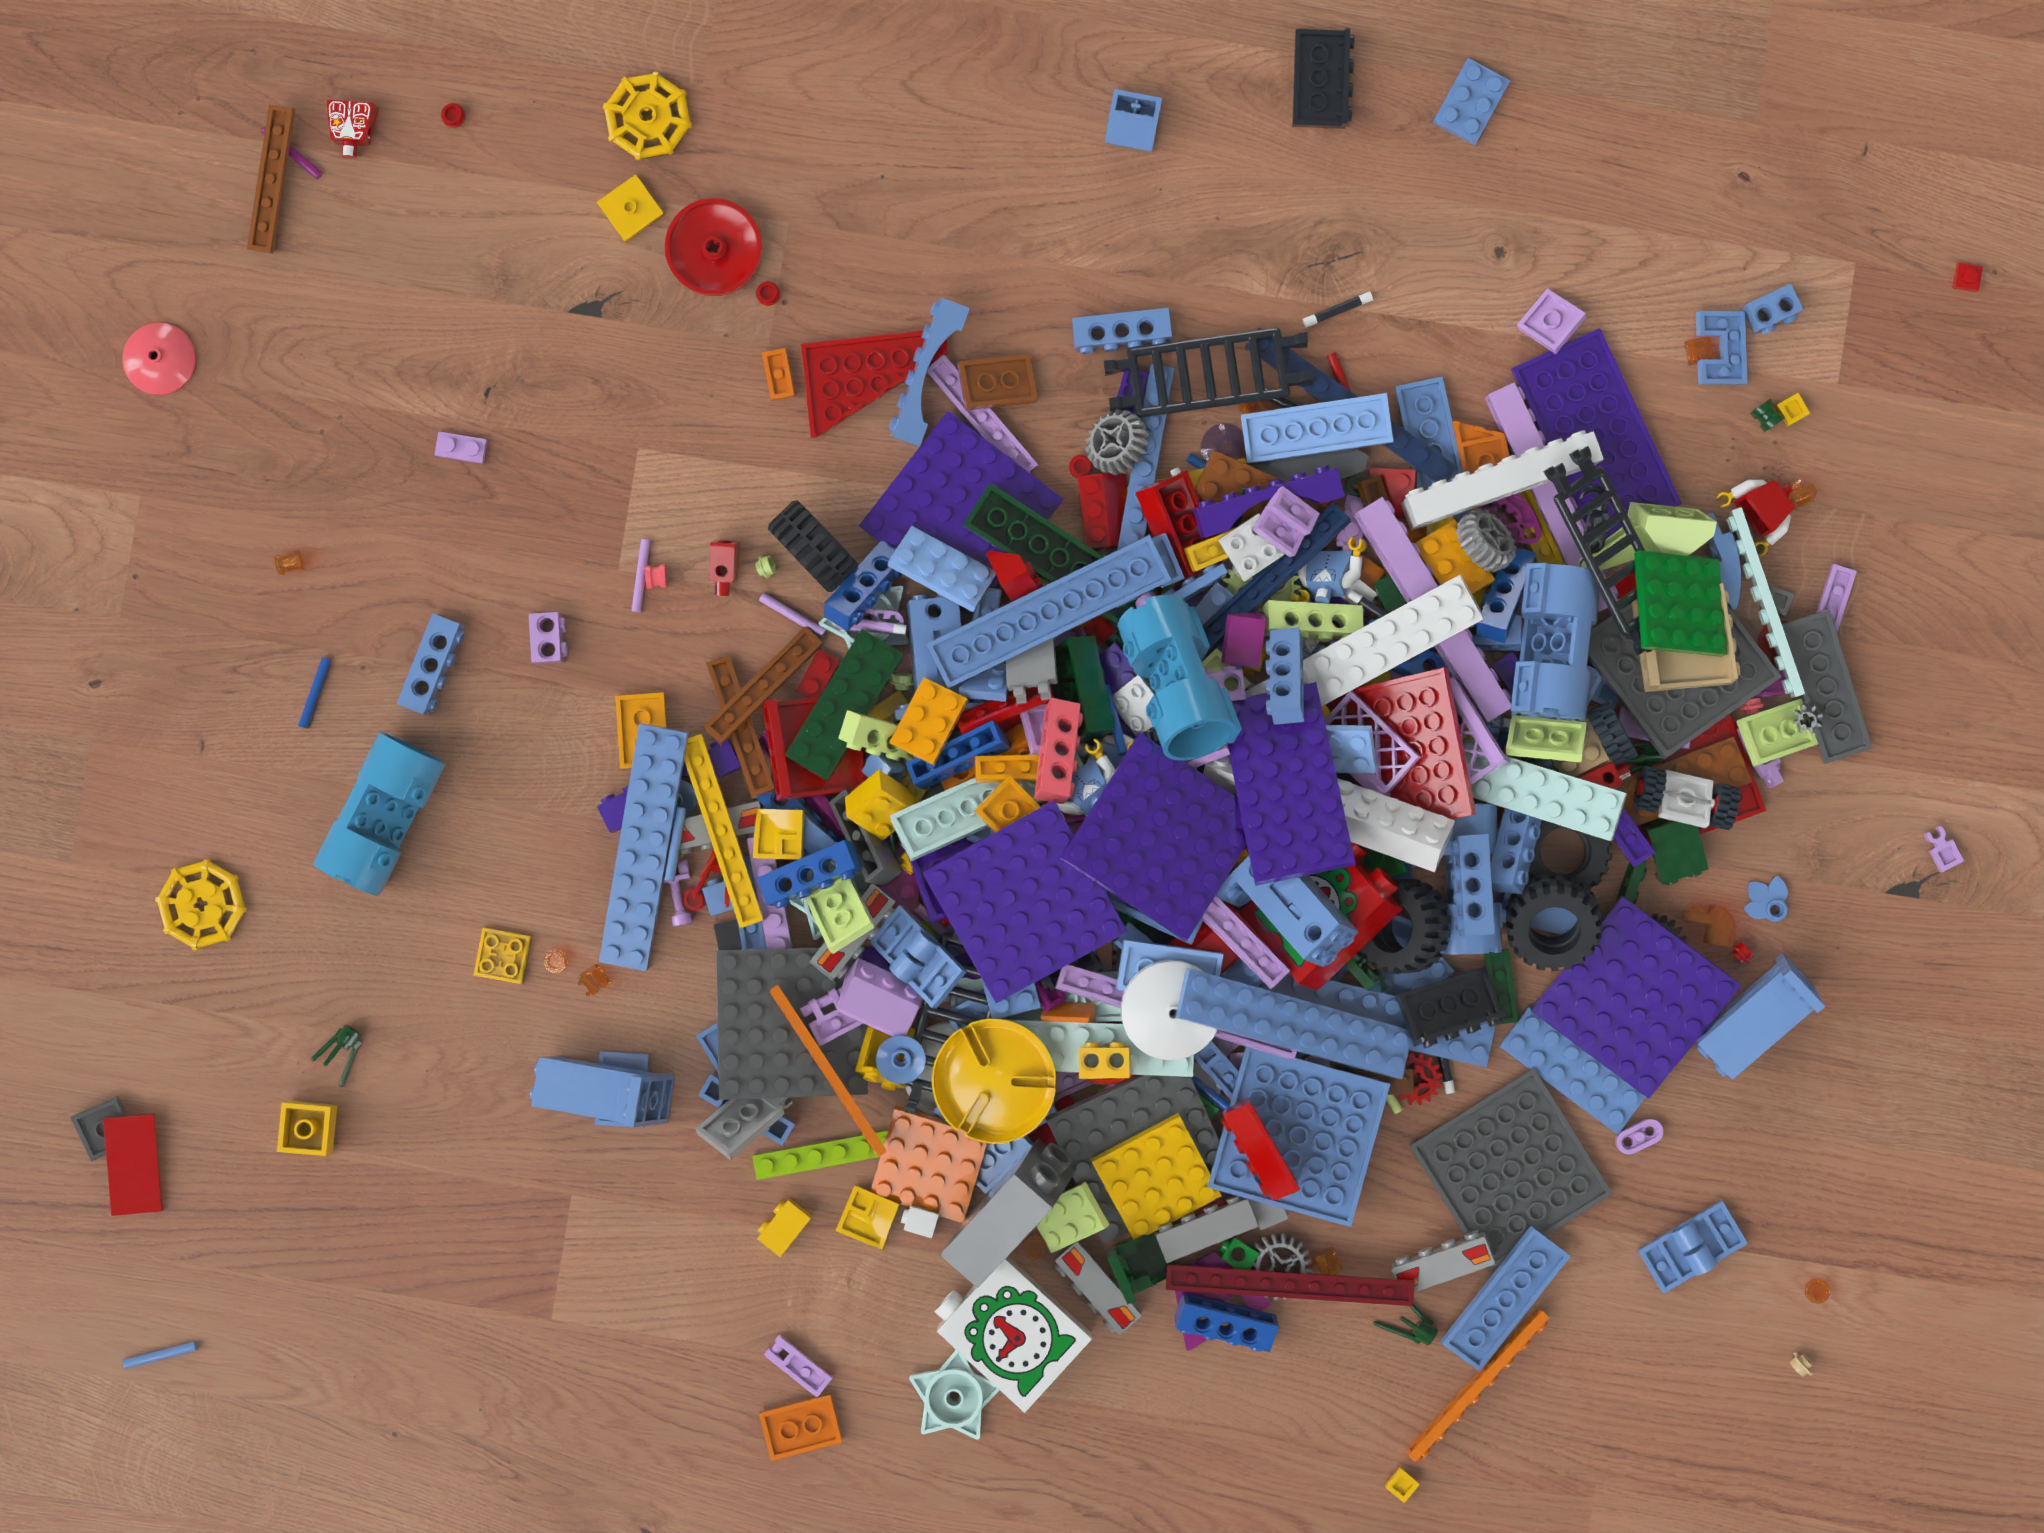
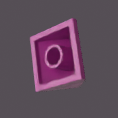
M1264 612L1227 614L1221 663L1259 668L1266 623Z

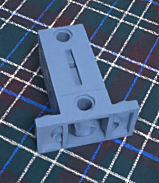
M937 594L935 598L929 599L927 595L913 596V599L909 600L906 605V618L914 694L923 677L959 694V687L967 682V680L948 688L926 645L961 627L959 604L940 594ZM927 610H935L938 617H930ZM972 699L970 703L968 700L963 711L986 703L987 700ZM909 704L900 705L893 712L892 723H900Z
M1249 856L1225 879L1216 894L1220 900L1237 907L1247 904L1252 899L1304 960L1322 967L1331 964L1336 959V954L1342 948L1349 946L1354 941V936L1358 933V930L1309 875L1255 886Z
M1783 952L1775 958L1777 963L1723 1009L1697 1039L1698 1051L1706 1059L1709 1057L1713 1059L1715 1069L1723 1077L1728 1075L1733 1080L1813 1010L1819 1013L1826 1007L1816 987Z
M560 1056L539 1057L535 1064V1085L530 1092L531 1106L621 1122L624 1123V1126L641 1127L668 1122L674 1074H656Z

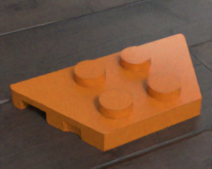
M1452 421L1463 472L1469 471L1471 475L1483 465L1493 463V466H1497V463L1501 462L1502 459L1509 457L1505 433L1460 423L1459 421Z

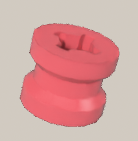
M660 564L658 567L645 566L647 589H653L655 586H660L661 588L668 587L666 564Z

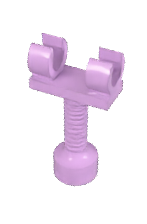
M686 859L677 862L680 875L675 876L674 882L665 880L664 875L663 884L669 883L671 885L673 902L675 904L676 912L671 917L673 927L692 923L691 913L685 912V908H683V898L681 896V889H679V881L691 878L688 860Z

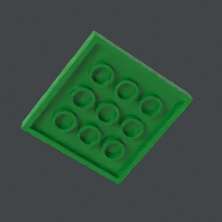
M1643 550L1635 552L1641 649L1716 657L1727 655L1724 617L1721 605L1722 594L1719 588V584H1721L1719 560Z

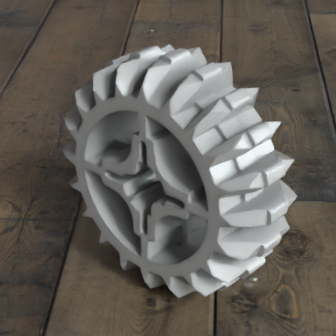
M1116 409L1115 412L1108 411L1106 417L1100 415L1098 423L1093 422L1095 427L1093 430H1088L1091 437L1085 440L1089 445L1085 450L1089 454L1087 458H1089L1095 468L1113 475H1118L1119 472L1126 474L1127 467L1134 469V463L1141 462L1139 457L1141 454H1146L1143 447L1149 445L1148 441L1145 440L1149 434L1145 430V424L1141 422L1137 415H1133L1130 411Z
M1478 508L1465 514L1457 524V540L1462 544L1460 548L1465 550L1466 556L1471 558L1472 563L1476 562L1479 568L1483 567L1487 572L1500 571L1502 568H1506L1513 561V558L1516 557L1515 551L1517 548L1514 545L1516 541L1511 537L1512 532L1508 531L1507 525L1501 522V518H1496L1493 512L1489 513L1486 509Z
M1275 1233L1271 1234L1272 1242H1268L1264 1236L1262 1237L1264 1246L1261 1247L1257 1242L1254 1244L1260 1253L1252 1265L1254 1270H1260L1261 1259L1268 1252L1271 1260L1269 1266L1264 1268V1270L1279 1271L1278 1269L1273 1270V1267H1276V1262L1273 1258L1275 1256L1281 1264H1286V1266H1283L1284 1272H1289L1290 1267L1295 1265L1294 1263L1299 1261V1273L1313 1272L1312 1268L1305 1267V1265L1312 1263L1311 1258H1304L1309 1254L1308 1249L1299 1251L1303 1243L1299 1241L1293 1245L1295 1242L1294 1236H1291L1288 1242H1286L1285 1233H1281L1280 1240H1277ZM1274 1248H1288L1295 1254L1280 1257Z

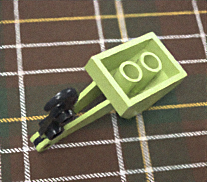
M1589 485L1582 490L1579 499L1583 500L1590 492H1595L1599 496L1604 490L1601 486ZM1607 502L1588 514L1583 535L1609 518ZM1630 502L1628 517L1645 551L1688 556L1714 536L1717 524L1715 520L1705 513L1693 508ZM1623 527L1607 539L1606 531L1587 544L1593 557H1596L1625 537L1626 533ZM1629 545L1599 566L1600 571L1634 560L1635 551L1632 545ZM1581 557L1578 567L1588 568Z

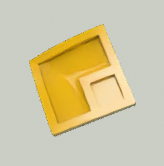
M758 809L754 832L753 858L793 860L803 858L805 810Z
M854 1185L836 1231L883 1250L901 1204Z

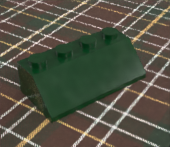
M1095 636L1069 637L1055 647L1058 684H1055L1058 699L1080 704V713L1083 714L1080 728L1077 730V736H1080V743L1104 737L1112 732L1115 721L1110 711V696L1105 687V672L1103 667H1101L1099 658L1100 648L1096 643Z

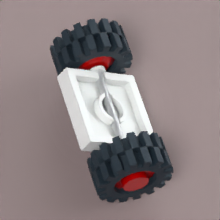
M1646 765L1642 767L1633 794V807L1635 809L1656 813L1659 809L1658 817L1702 828L1712 826L1730 830L1733 827V823L1736 821L1735 817L1738 816V808H1740L1741 790H1739V787L1717 783L1713 789L1712 780Z

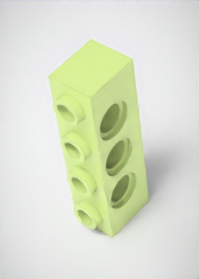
M1268 600L1261 608V612L1265 613L1266 618L1264 636H1270V630L1299 627L1303 641L1312 638L1318 639L1319 642H1330L1332 640H1341L1364 627L1363 605ZM1285 618H1289L1293 622V626L1288 625ZM1309 619L1315 621L1317 627H1313L1309 623ZM1332 620L1338 622L1340 628H1336L1333 625Z
M847 710L838 738L848 742L846 747L861 751V748L864 747L867 748V753L880 756L881 752L886 753L885 757L899 761L900 757L905 758L904 762L916 758L889 743L899 724Z

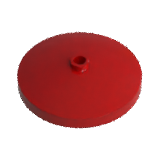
M707 198L689 204L674 217L665 237V256L671 272L684 287L700 295L723 296L739 290L752 279L761 262L762 239L755 221L746 210L728 200ZM713 247H718V252L713 253L711 252V249Z

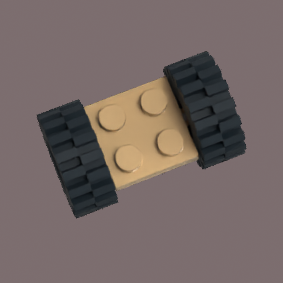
M1608 701L1587 712L1588 718L1584 721L1587 722V730L1581 762L1522 757V760L1580 778L1611 761L1617 767L1637 757L1638 754Z

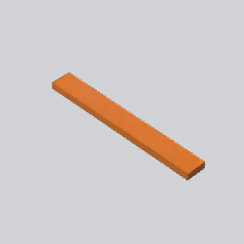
M778 985L773 986L769 989L770 994L875 1154L878 1156L883 1155L887 1150L780 987Z

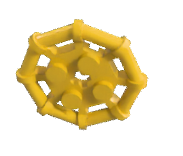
M656 71L647 75L630 78L623 77L621 79L622 82L608 102L603 104L602 108L605 110L609 141L611 143L614 142L633 155L635 160L639 161L642 158L673 154L674 148L686 131L692 127L687 107L686 91L678 88L662 77L660 72ZM650 84V89L644 92L634 91L633 87ZM660 86L671 95L668 98L663 97L656 92L657 87ZM628 91L630 96L623 106L618 105ZM677 102L680 118L672 117L671 104ZM652 110L651 115L653 118L643 121L641 113ZM615 113L622 114L624 126L617 127ZM671 124L678 126L667 141L664 134ZM627 132L638 139L636 146L623 137ZM659 139L662 144L644 148L645 141Z
M204 859L202 862L180 868L174 867L159 896L155 898L164 925L163 932L191 946L192 950H199L201 947L231 940L233 931L244 912H247L238 883L239 877L213 864L210 859ZM201 872L200 880L188 881L186 876ZM210 874L215 875L224 882L220 886L214 884L209 880ZM178 882L182 884L183 887L177 893V898L170 897ZM229 888L234 905H228L225 890ZM199 898L202 901L208 902V905L204 906L205 911L201 912L200 908L196 907ZM169 904H175L179 919L173 921ZM227 911L233 912L224 927L221 924L223 915ZM184 923L186 926L195 929L193 936L182 931L179 927ZM215 927L218 932L202 937V930Z

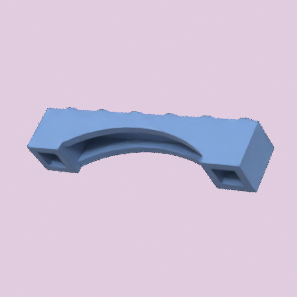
M939 298L938 302L934 301L930 310V315L933 318L930 325H925L921 338L925 339L922 348H917L913 361L916 362L914 371L909 370L905 384L908 385L906 393H901L897 403V407L900 408L897 417H892L888 430L892 431L890 436L920 447L928 423L923 421L921 410L922 386L926 371L940 345L954 331H962L970 308L944 298Z

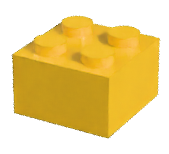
M878 769L845 797L846 815L848 819L883 841L895 831L890 815L916 804L915 794Z
M290 1100L282 1102L277 1152L318 1156L333 1154L337 1105Z

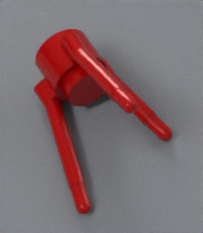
M714 848L699 875L701 880L693 894L694 899L699 895L711 870L721 873ZM725 884L724 906L728 907L730 896Z

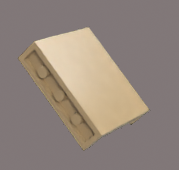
M1723 583L1719 584V588L1722 594L1721 605L1724 617L1727 655L1716 657L1652 650L1648 653L1644 651L1639 657L1645 692L1730 685L1738 679L1740 665L1735 660L1736 640L1731 635L1733 620L1731 614H1728L1729 595L1724 590ZM1638 599L1631 603L1634 618L1639 615Z

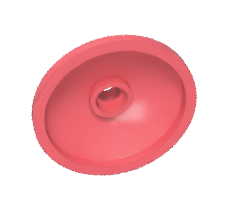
M151 323L142 326L130 336L123 351V367L128 379L138 389L152 395H167L178 391L188 383L196 366V351L191 339L181 329L168 323ZM157 352L158 357L155 360H152V353Z

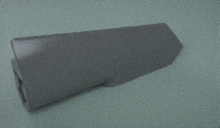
M1353 448L1248 465L1280 479L1282 478L1285 481H1291V475L1306 472V476L1315 474V468L1329 465V469H1338L1339 477L1342 481L1347 479V477L1363 472L1369 456L1359 449Z

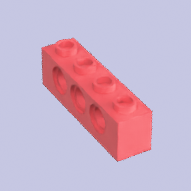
M1051 698L1045 706L1034 799L1049 802L1055 799L1056 803L1064 804L1073 795L1075 784L1071 782L1072 774L1075 773L1077 768V759H1074V755L1080 743V736H1077V730L1080 728L1083 719L1079 703ZM1058 725H1063L1067 732L1061 731ZM1055 748H1060L1064 755L1058 754ZM1052 771L1060 773L1062 779L1056 778Z

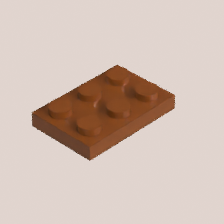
M1030 354L959 361L957 364L965 411L1036 403L1038 400Z

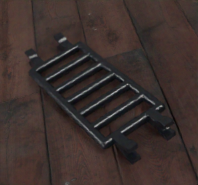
M1275 327L1129 348L1127 351L1128 359L1104 361L1105 376L1119 372H1130L1133 396L1109 398L1110 411L1115 412L1116 409L1135 408V414L1139 418L1286 398L1290 395V386L1313 385V369L1293 374L1287 373L1284 349L1307 348V332L1282 337L1281 330ZM1260 339H1273L1279 389L1265 390L1258 344ZM1248 341L1256 392L1241 394L1234 343ZM1224 345L1231 389L1230 396L1217 397L1210 353L1211 346ZM1200 348L1207 399L1193 401L1185 350ZM1176 351L1183 402L1168 404L1161 353ZM1152 355L1158 406L1144 407L1137 357Z
M1586 446L1569 454L1572 461L1579 466L1583 477L1570 485L1565 476L1566 469L1563 463L1555 467L1551 466L1543 472L1547 479L1553 482L1558 492L1553 498L1554 503L1621 634L1624 636L1630 634L1634 642L1633 648L1636 655H1640L1644 651L1648 653L1652 650L1641 649L1639 615L1627 623L1621 612L1623 608L1638 599L1637 587L1618 601L1615 600L1610 590L1611 587L1635 571V560L1607 579L1603 577L1599 569L1601 564L1629 545H1632L1635 552L1639 550L1645 551L1605 469L1601 466L1595 468L1591 460V450L1589 446ZM1598 479L1604 492L1571 513L1565 500ZM1609 501L1615 514L1585 535H1582L1576 522ZM1620 523L1626 536L1596 557H1593L1587 544Z
M955 930L954 934L947 932L941 934L939 943L946 950L948 944L964 947ZM959 962L967 971L965 974L981 978L975 966ZM955 986L948 994L988 1005L985 994ZM923 999L913 1038L920 1044H922L923 1039L944 1044L950 1037L926 1029L929 1015L967 1026L972 1022L983 1019L937 1007V1009L931 1008ZM989 1005L985 1019H992ZM925 1055V1065L934 1067L936 1057ZM916 1078L909 1083H905V1085L912 1087L905 1112L911 1114L917 1112L922 1090L933 1092L932 1082Z

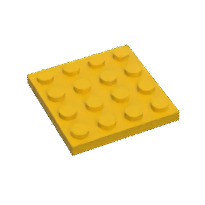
M1179 1113L1091 1158L1098 1175L1133 1239L1144 1234L1149 1235L1158 1230L1159 1226L1174 1222L1222 1196L1218 1190L1207 1187L1211 1174Z

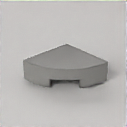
M1770 586L1769 589L1778 615L1784 618L1787 616L1794 594Z

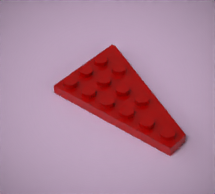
M923 330L801 344L811 439L818 438L905 382L909 370L914 371L916 362L913 361L915 352L918 347L922 348L925 339L921 338ZM947 339L940 345L929 366L941 356L948 354Z

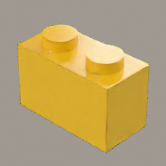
M791 1198L786 1203L781 1200L773 1210L776 1216L771 1222L766 1219L757 1230L761 1233L757 1239L779 1257L782 1256L812 1218L810 1213Z

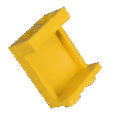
M868 1025L855 1072L864 1075L863 1079L866 1081L880 1083L881 1088L885 1090L895 1091V1088H905V1084H897L885 1079L880 1074L876 1065V1054L880 1045L892 1036ZM910 1027L906 1036L913 1038L915 1029ZM899 1053L896 1056L897 1059L903 1060L904 1054Z

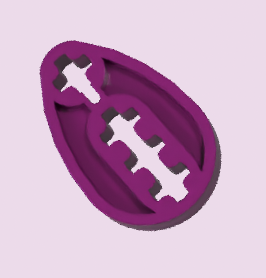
M1518 493L1495 501V504L1499 507L1505 505V513L1511 514L1513 512L1515 514L1514 520L1516 523L1511 522L1507 524L1505 522L1507 517L1503 514L1497 516V509L1495 507L1490 509L1486 505L1477 507V509H1486L1489 513L1493 512L1498 519L1501 518V522L1507 525L1508 531L1512 532L1511 537L1516 541L1515 544L1532 545L1541 537L1540 526L1533 510ZM1520 525L1526 528L1527 530L1533 528L1535 530L1533 532L1535 538L1533 539L1530 537L1529 539H1526L1524 537L1526 533L1525 531H1523Z

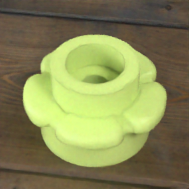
M769 555L758 557L759 560L755 563L758 574L765 578H770L771 575L776 573L773 559Z
M894 673L893 681H890V683L895 685L896 690H909L910 686L913 685L912 674Z

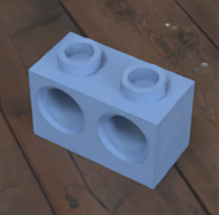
M1791 284L1756 299L1741 308L1742 311H1745V318L1753 334L1761 331L1763 335L1775 330V325L1782 321L1786 325L1797 320V314L1803 311ZM1780 301H1785L1789 305L1788 312L1780 308ZM1758 311H1762L1767 315L1766 322L1759 320L1757 316Z

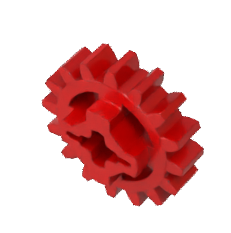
M1413 1052L1409 1053L1405 1066L1413 1063V1076L1418 1072V1076L1425 1081L1416 1082L1414 1094H1400V1101L1408 1098L1409 1105H1412L1413 1101L1416 1100L1420 1106L1422 1105V1099L1425 1098L1428 1102H1431L1429 1095H1438L1435 1087H1442V1083L1438 1082L1437 1078L1443 1075L1435 1071L1439 1068L1437 1063L1431 1065L1432 1057L1429 1056L1424 1060V1054L1421 1052L1418 1054V1057H1415ZM1424 1065L1429 1068L1432 1078L1426 1076L1423 1072ZM1429 1087L1424 1093L1417 1095L1421 1088Z

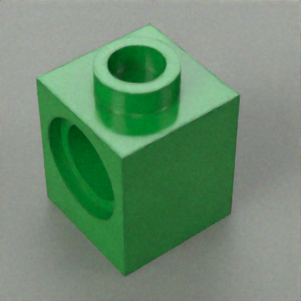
M1236 1236L1224 1240L1219 1249L1222 1252L1220 1255L1221 1259L1239 1269H1250L1260 1254L1258 1250ZM1236 1247L1244 1249V1255L1240 1259L1231 1257V1252Z

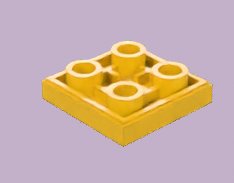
M483 927L474 976L523 984L532 936Z

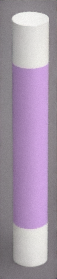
M862 619L858 625L854 624L852 628L905 635L907 625Z

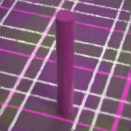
M266 126L261 131L263 135L265 134ZM290 145L289 157L316 180L319 179L323 172Z

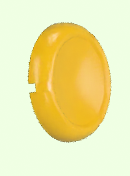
M984 1019L960 1028L943 1044L934 1062L932 1089L939 1111L956 1131L960 1129L966 1133V1137L978 1142L1001 1144L1024 1137L1044 1120L1054 1100L1056 1072L1049 1051L1032 1031L1013 1021Z

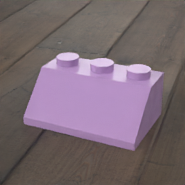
M858 958L845 974L836 1011L890 1036L906 1035L920 1007L922 997L909 983L903 982L894 974Z

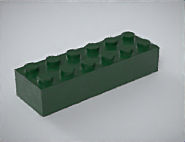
M861 629L787 750L786 758L829 782L849 749L846 747L848 742L838 739L847 710L869 716L904 659V654Z

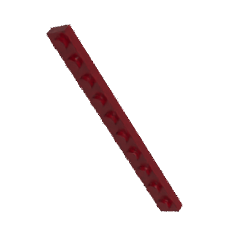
M1167 1264L1165 1289L1413 1306L1415 1281Z

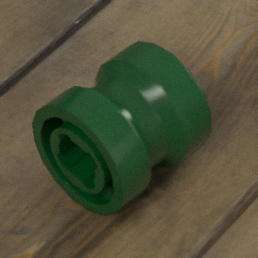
M1771 399L1750 413L1754 419H1758L1761 423L1760 428L1764 433L1784 419L1781 412L1775 410V404Z

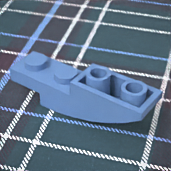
M1714 513L1707 515L1717 522ZM1717 523L1714 536L1708 540L1710 545L1708 546V552L1712 559L1719 560L1721 583L1724 584V590L1729 595V604L1727 606L1733 610L1738 606L1741 588L1739 554L1732 531L1722 535Z

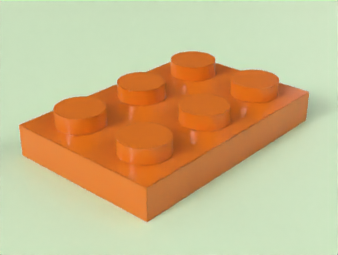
M831 1393L759 1412L771 1461L843 1442Z

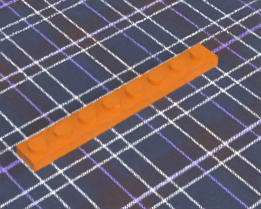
M1539 1307L1407 1448L1405 1452L1415 1463L1418 1459L1423 1460L1430 1453L1431 1449L1429 1447L1435 1441L1439 1442L1446 1436L1448 1432L1446 1429L1452 1423L1456 1424L1464 1416L1463 1411L1469 1404L1471 1406L1480 1399V1392L1485 1387L1489 1388L1496 1382L1498 1378L1496 1375L1502 1368L1506 1370L1514 1362L1513 1357L1519 1350L1522 1352L1530 1345V1338L1536 1332L1539 1334L1545 1329L1548 1324L1546 1321L1550 1317Z

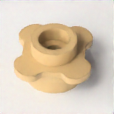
M1795 1351L1793 1353L1795 1357L1790 1361L1792 1367L1802 1377L1807 1373L1812 1376L1813 1363L1805 1354L1800 1356Z

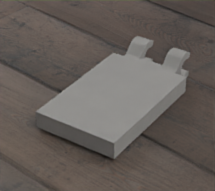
M1055 637L1006 660L1007 687L1009 691H1013L1017 704L1027 703L1026 688L1038 687L1039 694L1041 693V701L1051 699L1050 685L1058 684Z
M788 1097L730 1099L696 1128L697 1135L729 1160H732L784 1115L783 1109L791 1106L793 1102Z

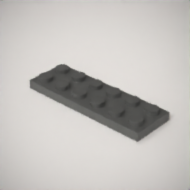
M1826 609L1783 623L1782 627L1805 692L1802 695L1804 703L1807 704V707H1813L1814 704H1817V712H1824L1823 717L1818 718L1823 723L1822 727H1817L1816 725L1814 727L1823 763L1827 764L1873 749L1830 610Z

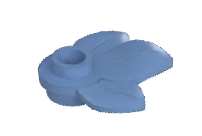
M1775 876L1768 886L1760 882H1749L1748 895L1752 902L1745 905V912L1757 920L1763 918L1772 922L1783 920L1788 912L1785 903L1788 890L1783 880ZM1773 905H1776L1778 907V912L1776 914H1772L1771 907Z

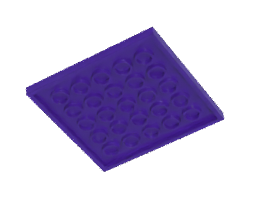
M947 411L863 519L859 527L878 542L884 541L897 549L911 526L993 569L986 553L989 551H1001L962 527V524L989 483L1047 520L1050 519L1064 499L955 415ZM997 576L989 588L995 589L1000 582Z
M1139 733L1060 859L1182 940L1188 941L1247 845L1238 797L1184 761L1168 758L1160 745Z
M1055 799L923 871L924 877L995 1003L1002 1001L1128 932L1104 887L1060 859L1074 833Z
M1621 896L1602 919L1601 939L1599 944L1595 945L1594 953L1591 956L1586 954V961L1580 965L1576 962L1571 969L1566 970L1564 967L1532 1006L1531 1012L1649 1099L1739 990L1741 984L1624 896Z

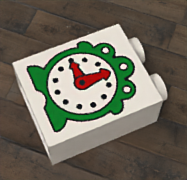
M1009 1256L979 1288L973 1286L964 1297L955 1290L951 1291L934 1311L943 1319L938 1324L937 1332L1024 1413L1092 1340L1091 1331Z

